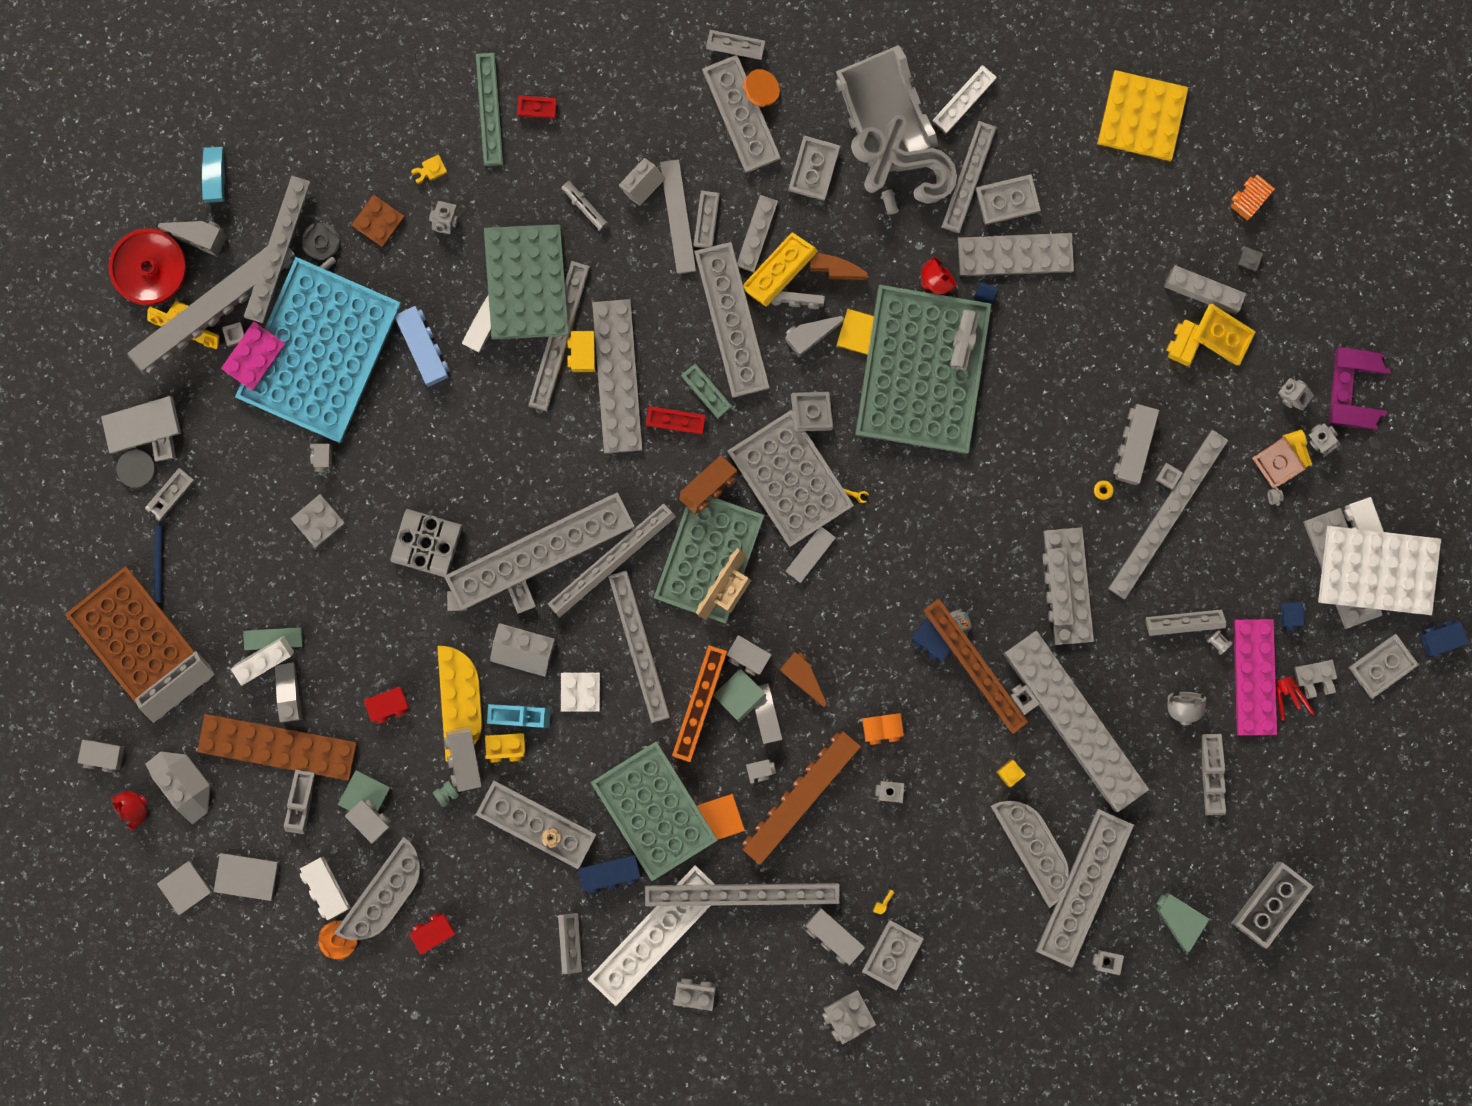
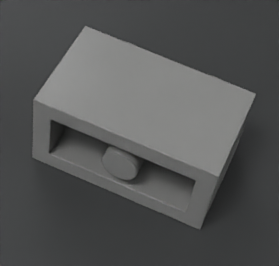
M644 158L619 184V187L629 199L640 206L666 178L653 163Z
M738 635L726 656L729 657L728 661L737 667L739 664L745 666L746 669L744 671L755 676L756 674H761L771 654Z
M82 740L77 763L83 764V768L95 769V766L102 767V771L114 773V769L120 770L125 747Z
M361 799L345 817L373 844L391 827L388 824L390 820L383 813L379 814L375 810L376 806L369 799L367 801Z

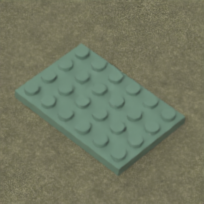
M560 225L484 228L491 339L568 336Z
M714 498L709 502V506L704 511L700 510L696 514L686 506L654 599L696 613L698 605L705 599L709 588L714 585L720 571L726 566L730 555L737 548L747 555L738 569L739 573L744 574L764 515ZM716 604L708 618L726 624L730 612Z
M657 741L591 782L651 881L718 840Z

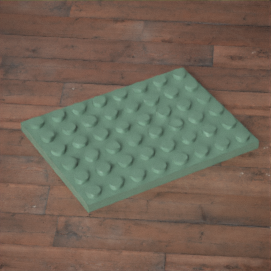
M879 285L855 435L968 454L991 304ZM970 310L980 314L975 332L976 340L970 353L967 369L959 370L950 366L955 347L953 342L957 329L959 330L963 311Z

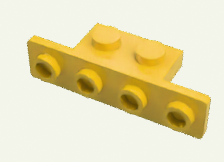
M175 301L168 313L149 307L147 320L154 325L162 327L186 309L188 305ZM205 329L200 337L191 339L214 349L219 347V335Z

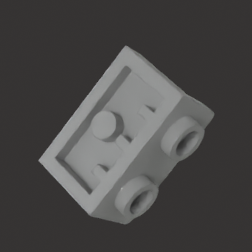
M681 979V982L677 981L674 1005L712 1011L716 987L712 986L710 982L701 981V984H694L693 980Z

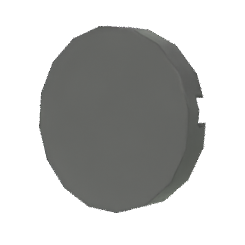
M327 223L312 224L302 235L303 250L314 260H328L340 248L339 234L333 226Z
M130 450L124 453L118 460L116 467L120 481L126 486L133 488L148 485L156 472V466L152 457L140 450Z

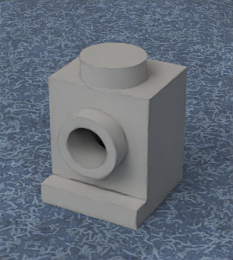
M310 444V448L314 450V453H311L310 461L315 468V472H326V469H332V446L330 444Z
M1019 684L1011 690L1013 694L1010 697L1023 715L1040 704L1028 685L1022 687ZM1021 695L1026 696L1025 702L1020 701L1019 697Z
M769 759L746 765L750 784L754 783L755 778L759 782L768 780V775L776 774L774 763H770Z
M880 781V785H876L875 796H879L878 800L903 803L904 783ZM888 788L893 789V794L890 796L886 793Z
M1099 950L1098 954L1093 956L1092 965H1095L1097 971L1120 975L1124 956ZM1105 958H1108L1110 961L1108 965L1103 964Z

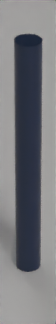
M155 526L154 601L156 603H162L163 526Z

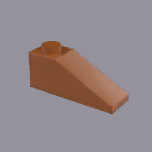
M794 652L780 671L822 707H825L827 703L810 664L807 663L809 659L801 652L799 654Z

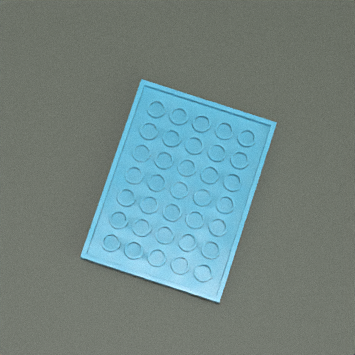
M295 257L265 327L267 331L282 340L286 345L255 390L252 391L241 383L235 397L341 443L401 306V302Z

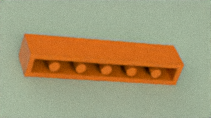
M708 645L672 754L673 757L689 762L692 760L727 654L725 650Z

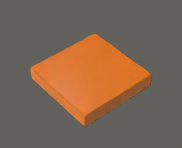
M733 794L697 805L717 839L745 831Z

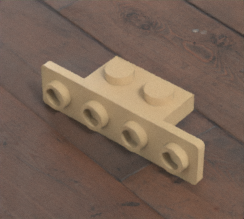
M737 548L730 555L728 563L720 571L714 585L709 588L707 596L698 605L696 614L706 620L716 604L731 613L751 582L748 577L738 572V569L747 557L740 549Z

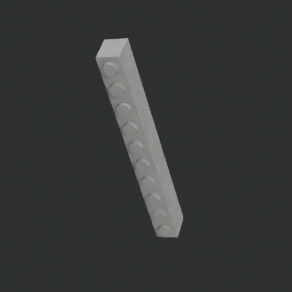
M267 247L127 353L143 375L154 372L158 368V364L162 361L170 360L175 351L184 349L192 338L200 337L204 333L203 330L205 328L214 326L222 315L230 314L234 310V306L239 302L242 304L248 300L249 295L253 291ZM290 248L281 270L290 268L295 260V254Z

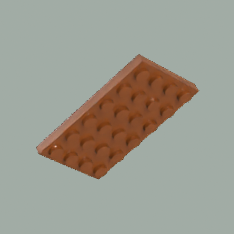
M127 566L123 567L65 614L135 703V699L195 652Z

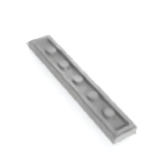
M978 121L941 228L960 233L996 130L995 126Z
M679 160L660 162L662 175L666 178L663 184L677 274L696 272Z

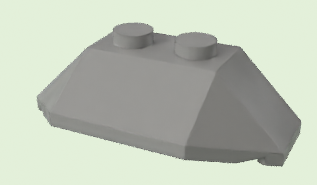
M160 752L146 763L152 779L175 809L191 824H194L208 813L210 784L188 755Z

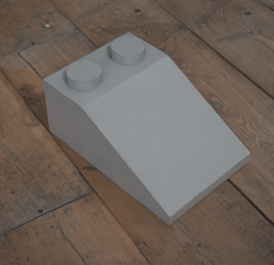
M203 221L159 223L158 225L169 236L216 257L219 256L227 239V236L223 233L224 230L218 224L211 221L209 223Z

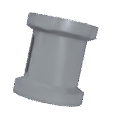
M1220 629L1207 639L1208 643L1211 642L1216 647L1220 655L1232 645V642L1228 641L1221 634Z

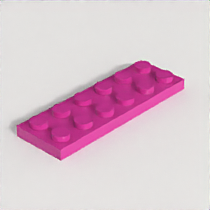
M1274 619L1234 620L1237 735H1277Z

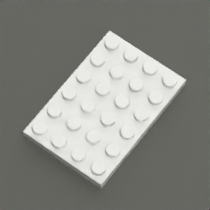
M1327 526L1318 602L1432 615L1441 539Z

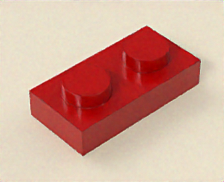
M519 96L517 115L555 119L557 99Z

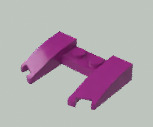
M1341 347L1335 350L1329 425L1374 430L1378 428L1376 426L1377 421L1381 416L1384 418L1387 411L1351 406L1354 371L1390 374V369L1385 368L1382 360L1384 354Z

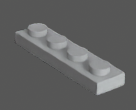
M760 195L737 261L738 268L752 273L755 272L778 204L777 200Z
M1222 610L1146 617V626L1149 636L1222 629L1226 628V620Z

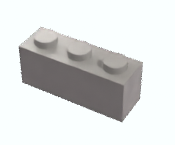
M469 727L446 732L447 738H444L445 749H449L450 752L447 761L449 768L453 769L454 775L450 776L452 786H456L458 792L481 787L471 730Z
M822 908L805 925L808 928L806 932L814 939L816 937L823 941L821 945L828 952L832 949L837 954L835 958L843 965L845 963L851 965L865 949L859 941Z

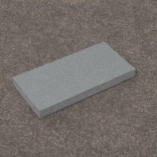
M172 396L101 416L109 453L111 454L181 434Z

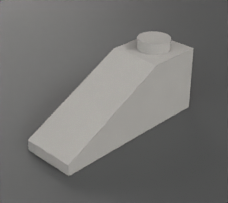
M839 316L802 324L797 328L793 326L786 332L785 341L798 357H801L842 324L844 318Z
M295 663L276 665L275 677L279 720L283 723L303 720Z

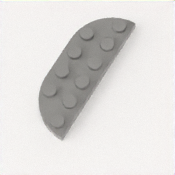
M1003 801L991 805L990 807L1047 906L1050 908L1064 894L1065 889L1063 890L1069 877L1067 861L1042 817L1030 806L1016 801Z
M405 837L399 842L334 934L349 940L371 938L384 930L416 886L420 872L418 855L412 844Z

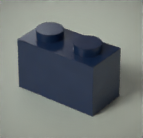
M927 619L924 620L911 637L913 640L912 644L919 650L924 648L929 652L927 656L935 662L937 660L942 662L951 651L934 625Z
M1453 620L1442 623L1443 627L1436 629L1435 626L1424 630V634L1419 635L1427 657L1469 644L1461 622L1454 623Z

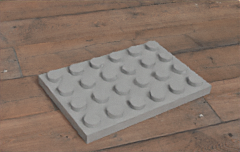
M792 410L727 451L789 548L854 506L806 431H795Z

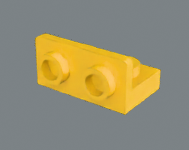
M524 734L485 736V759H490V763L502 762V758H509V761H521V757H526Z

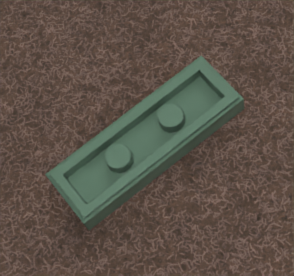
M696 363L681 375L717 419L732 408V405Z
M301 627L243 631L244 650H260L282 636L286 638L291 648L303 647Z

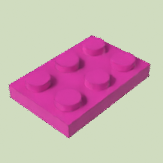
M253 321L221 369L254 391L286 343Z

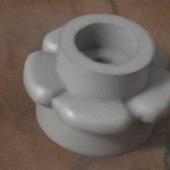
M1275 487L1268 490V500L1271 505L1276 504L1279 506L1280 501L1284 499L1283 492Z

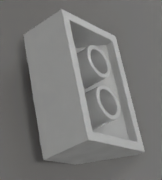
M499 623L493 641L490 661L546 677L556 639Z

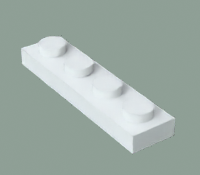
M982 65L932 120V123L947 134L997 77Z

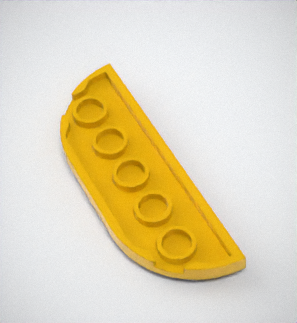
M438 646L444 738H447L446 732L469 727L472 733L473 744L475 745L482 730L478 672L473 662L461 651L447 646ZM445 749V759L447 761V757L450 756L449 749Z

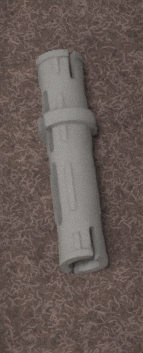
M571 181L566 182L561 189L572 200L571 203L577 205L599 231L608 224L584 197L585 194L583 192L580 193ZM573 193H575V195L583 202V204H581V202L573 195ZM586 207L595 215L596 219L591 215V213L586 209Z

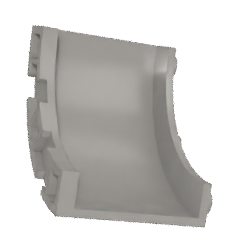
M899 45L836 71L838 79L835 82L838 90L842 91L850 114V118H848L849 124L852 129L855 128L857 134L871 127L879 129L884 133L887 123L895 116L901 115L905 117L907 126L899 144V149L908 152L938 146L936 133L927 115H923L919 106L921 102L915 87L912 88L909 78H911L907 58ZM867 162L869 167L871 166L872 162Z

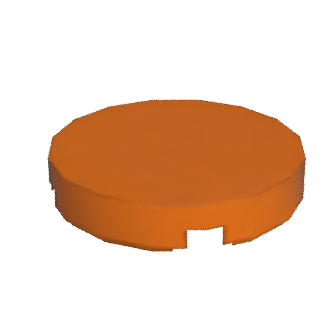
M756 69L750 72L744 79L743 89L747 93L746 97L753 104L765 107L772 105L779 97V83L770 72Z
M343 920L332 921L326 924L320 931L319 947L327 957L332 959L348 957L357 946V940L345 939L334 934Z

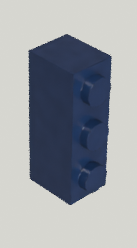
M636 855L578 869L583 892L588 891L589 894L600 892L599 888L606 886L608 890L619 887L618 883L626 882V885L638 882V878H641Z

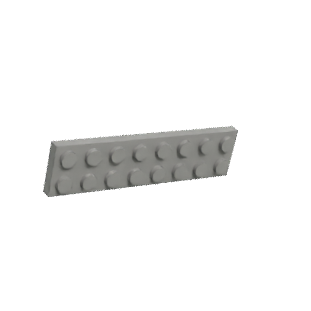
M729 242L695 251L732 398L769 389L732 243Z
M626 299L592 302L604 454L642 451L631 301Z
M1097 809L1036 952L1069 967H1073L1133 829V824Z

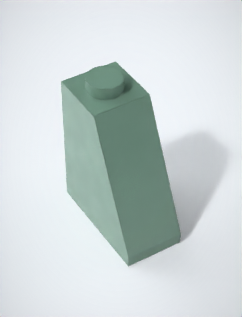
M1166 893L1165 896L1161 895L1157 901L1158 907L1156 910L1182 949L1190 952L1208 923L1209 918L1169 893Z

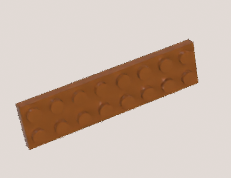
M205 714L197 752L284 769L314 772L316 775L350 781L357 742Z

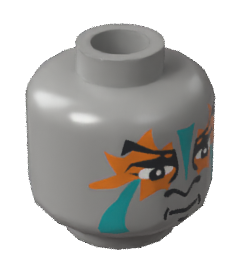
M961 610L951 612V616L964 634L968 636L967 632L972 629L968 614Z

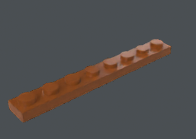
M936 599L923 609V612L1009 731L1014 734L1028 723L941 600Z

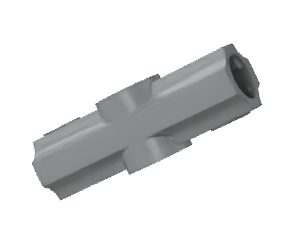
M963 311L959 330L957 329L953 342L955 347L950 366L955 369H967L970 353L976 340L975 332L980 315L974 311Z

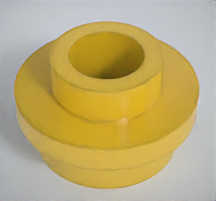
M1100 481L1094 487V494L1097 498L1106 500L1112 496L1113 486L1108 481ZM1101 487L1106 488V494L1100 492Z

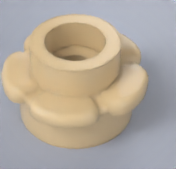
M556 829L545 830L542 834L543 844L550 848L556 847L557 843L561 841V835L558 834Z

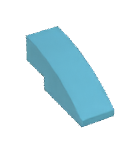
M223 147L204 148L202 163L203 200L206 203L225 202Z
M488 704L487 724L549 728L551 709Z

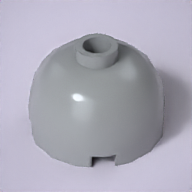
M1179 692L1180 696H1174V693L1168 695V712L1180 724L1191 725L1192 722H1196L1203 717L1206 709L1205 696L1202 699L1201 694L1194 692Z

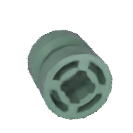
M449 780L444 783L441 789L437 788L433 791V794L443 807L447 806L451 799H456L460 796Z

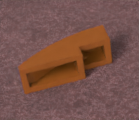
M816 253L810 259V272H829L830 280H867L866 271L844 259Z

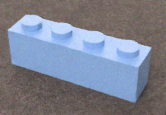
M416 306L396 314L397 323L425 384L429 387L449 378L447 372L450 370L445 361L441 362L439 355L442 353L438 344L434 345L431 340L434 336L430 327L426 328L423 321L426 318L422 310L418 311Z

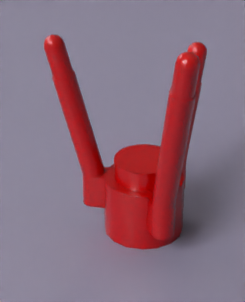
M1291 676L1277 681L1276 692L1282 721L1285 720L1282 692L1284 695L1290 693L1297 709H1301L1294 693L1296 691L1312 715L1314 714L1310 704Z

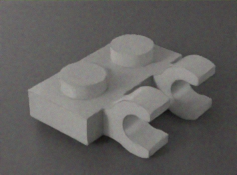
M1333 660L1294 668L1298 687L1304 686L1307 699L1317 697L1315 687L1313 686L1314 683H1323L1325 695L1336 693L1332 682L1333 679H1337Z

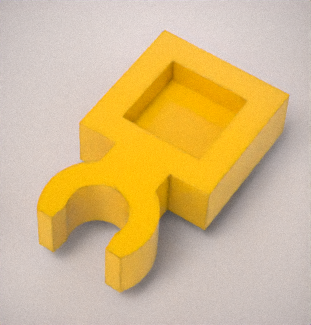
M439 155L422 162L424 168H415L411 171L413 175L421 174V177L416 179L417 184L424 182L426 177H429L430 181L447 174Z

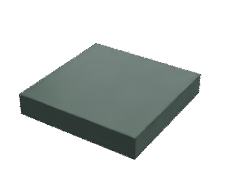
M742 669L736 672L713 694L738 722L767 696Z
M356 770L338 805L350 811L361 799L366 801L369 799L376 806L375 810L378 812L390 787Z

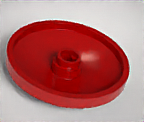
M139 229L125 235L115 245L109 259V275L116 290L129 301L140 305H155L170 299L180 289L186 276L187 265L182 248L171 236L156 229Z

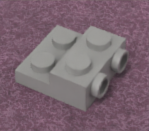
M858 990L824 1007L825 1013L822 1014L827 1025L832 1024L834 1030L831 1032L836 1042L841 1041L842 1044L876 1025Z

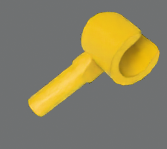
M844 489L847 495L853 496L859 503L867 502L860 499L861 494L869 495L866 491L857 493Z
M890 890L883 904L876 902L873 912L883 914L895 892Z

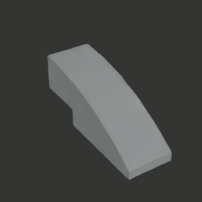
M769 684L760 685L758 687L767 696L754 709L763 744L782 740Z
M295 770L284 822L286 832L305 834L312 798L314 772Z

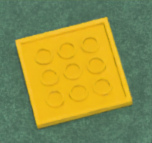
M1115 70L1097 144L1171 161L1188 87Z

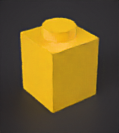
M1010 760L996 771L1008 787H1012L1026 775L1014 760Z

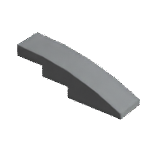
M1202 734L1205 815H1225L1224 794L1226 790L1222 734Z

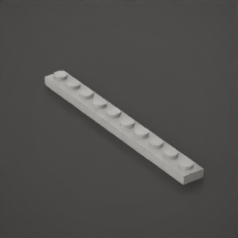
M1213 430L1210 431L1108 589L1122 599L1127 597L1228 441L1226 438Z
M838 883L645 886V906L839 904Z

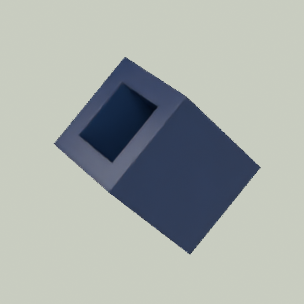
M1303 602L1280 604L1281 627H1286L1287 630H1298V627L1304 626Z

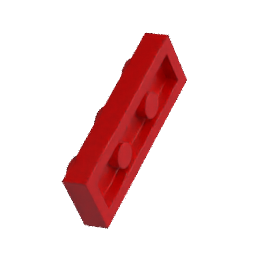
M649 406L646 426L703 435L705 415Z

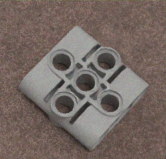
M406 509L392 552L391 562L444 577L449 573L462 525ZM431 520L437 522V526L433 530H429L427 527L428 522ZM407 533L413 535V539L409 543L404 542V535ZM426 538L431 540L429 548L422 547V541ZM443 544H449V552L442 554L440 547ZM424 557L426 560L425 565L418 567L416 564L417 559Z

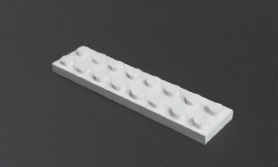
M695 865L677 885L715 884ZM711 905L656 906L596 969L588 980L616 1006Z

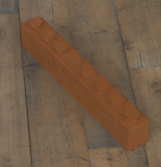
M842 731L841 734L837 732L831 738L832 744L828 749L824 747L817 755L820 757L816 763L812 761L805 769L807 774L803 778L799 776L792 784L795 788L790 793L788 791L785 792L780 798L782 803L778 808L774 806L767 814L770 816L767 821H761L756 826L755 830L757 832L753 837L749 835L742 843L744 845L742 850L758 864L761 865L861 747L845 732Z

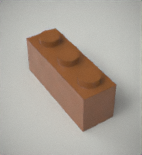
M719 456L680 492L679 500L694 514L700 510L704 511L713 498L717 499L723 493V489L726 486L730 487L734 484L737 470L726 459Z

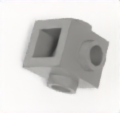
M438 201L435 210H431L429 221L432 222V230L450 234L452 228L456 227L458 222V216H456L457 205Z
M1291 378L1279 391V395L1283 399L1282 402L1290 408L1294 406L1302 411L1314 396L1303 381H1295Z
M1325 423L1322 426L1320 424L1315 426L1311 430L1312 433L1309 434L1312 439L1310 444L1316 451L1320 449L1325 456L1341 445L1335 438L1338 435L1332 426L1328 428Z

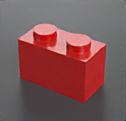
M397 687L364 700L371 722L377 721V724L389 721L388 717L392 715L396 717L407 714L406 710L410 709L403 687Z
M438 912L429 918L430 922L423 925V923H420L412 928L414 932L409 935L420 954L425 953L456 934L445 913L440 915Z

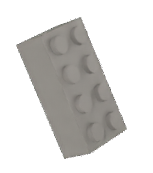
M1277 861L1231 923L1261 947L1267 949L1314 886L1283 862Z

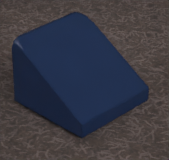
M981 282L978 285L974 299L992 304L998 288Z

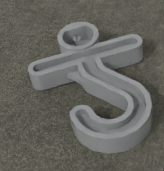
M901 115L895 116L887 123L884 133L879 129L871 127L864 129L854 137L851 148L855 157L865 163L872 162L864 183L865 189L870 193H874L883 187L887 175L891 171L899 172L923 167L932 169L936 174L937 180L934 185L926 182L915 188L913 194L916 200L924 203H936L949 195L956 185L957 174L955 165L950 157L941 150L928 148L906 152L898 148L907 126L905 117Z

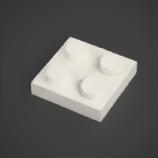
M561 673V712L600 711V673Z

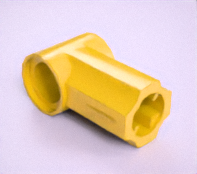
M1298 430L1283 435L1282 438H1287L1306 467L1311 466L1312 463L1306 448L1307 441L1304 432Z

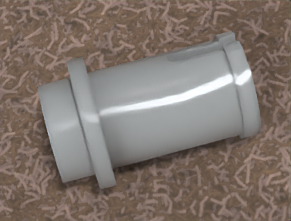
M892 189L882 192L881 199L884 200L887 215L899 212L894 197L896 195Z

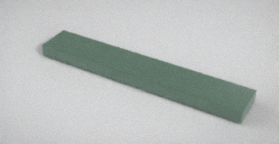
M495 53L476 54L484 166L503 165Z

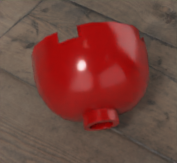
M936 256L924 264L921 270V277L923 279L921 285L927 292L930 290L934 294L943 295L957 286L949 270L941 265L943 264L942 261Z
M125 791L111 798L114 801L112 804L122 821L125 820L130 823L126 826L131 831L139 827L147 818L146 806L148 802L143 795L138 796L135 792Z

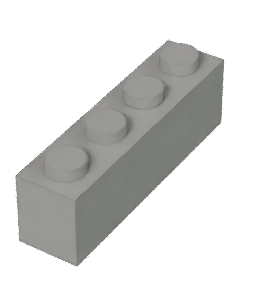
M1176 265L1171 269L1164 286L1208 305L1213 304L1233 315L1240 311L1246 295L1244 292Z
M1136 404L1134 408H1130L1128 419H1130L1129 427L1126 426L1123 432L1125 442L1124 445H1120L1118 456H1121L1120 461L1115 464L1113 474H1116L1115 480L1133 485L1140 484L1159 410Z
M195 651L138 696L135 701L138 708L154 723L162 718L170 709L179 705L184 698L194 693L199 686L208 682L215 674L211 666Z

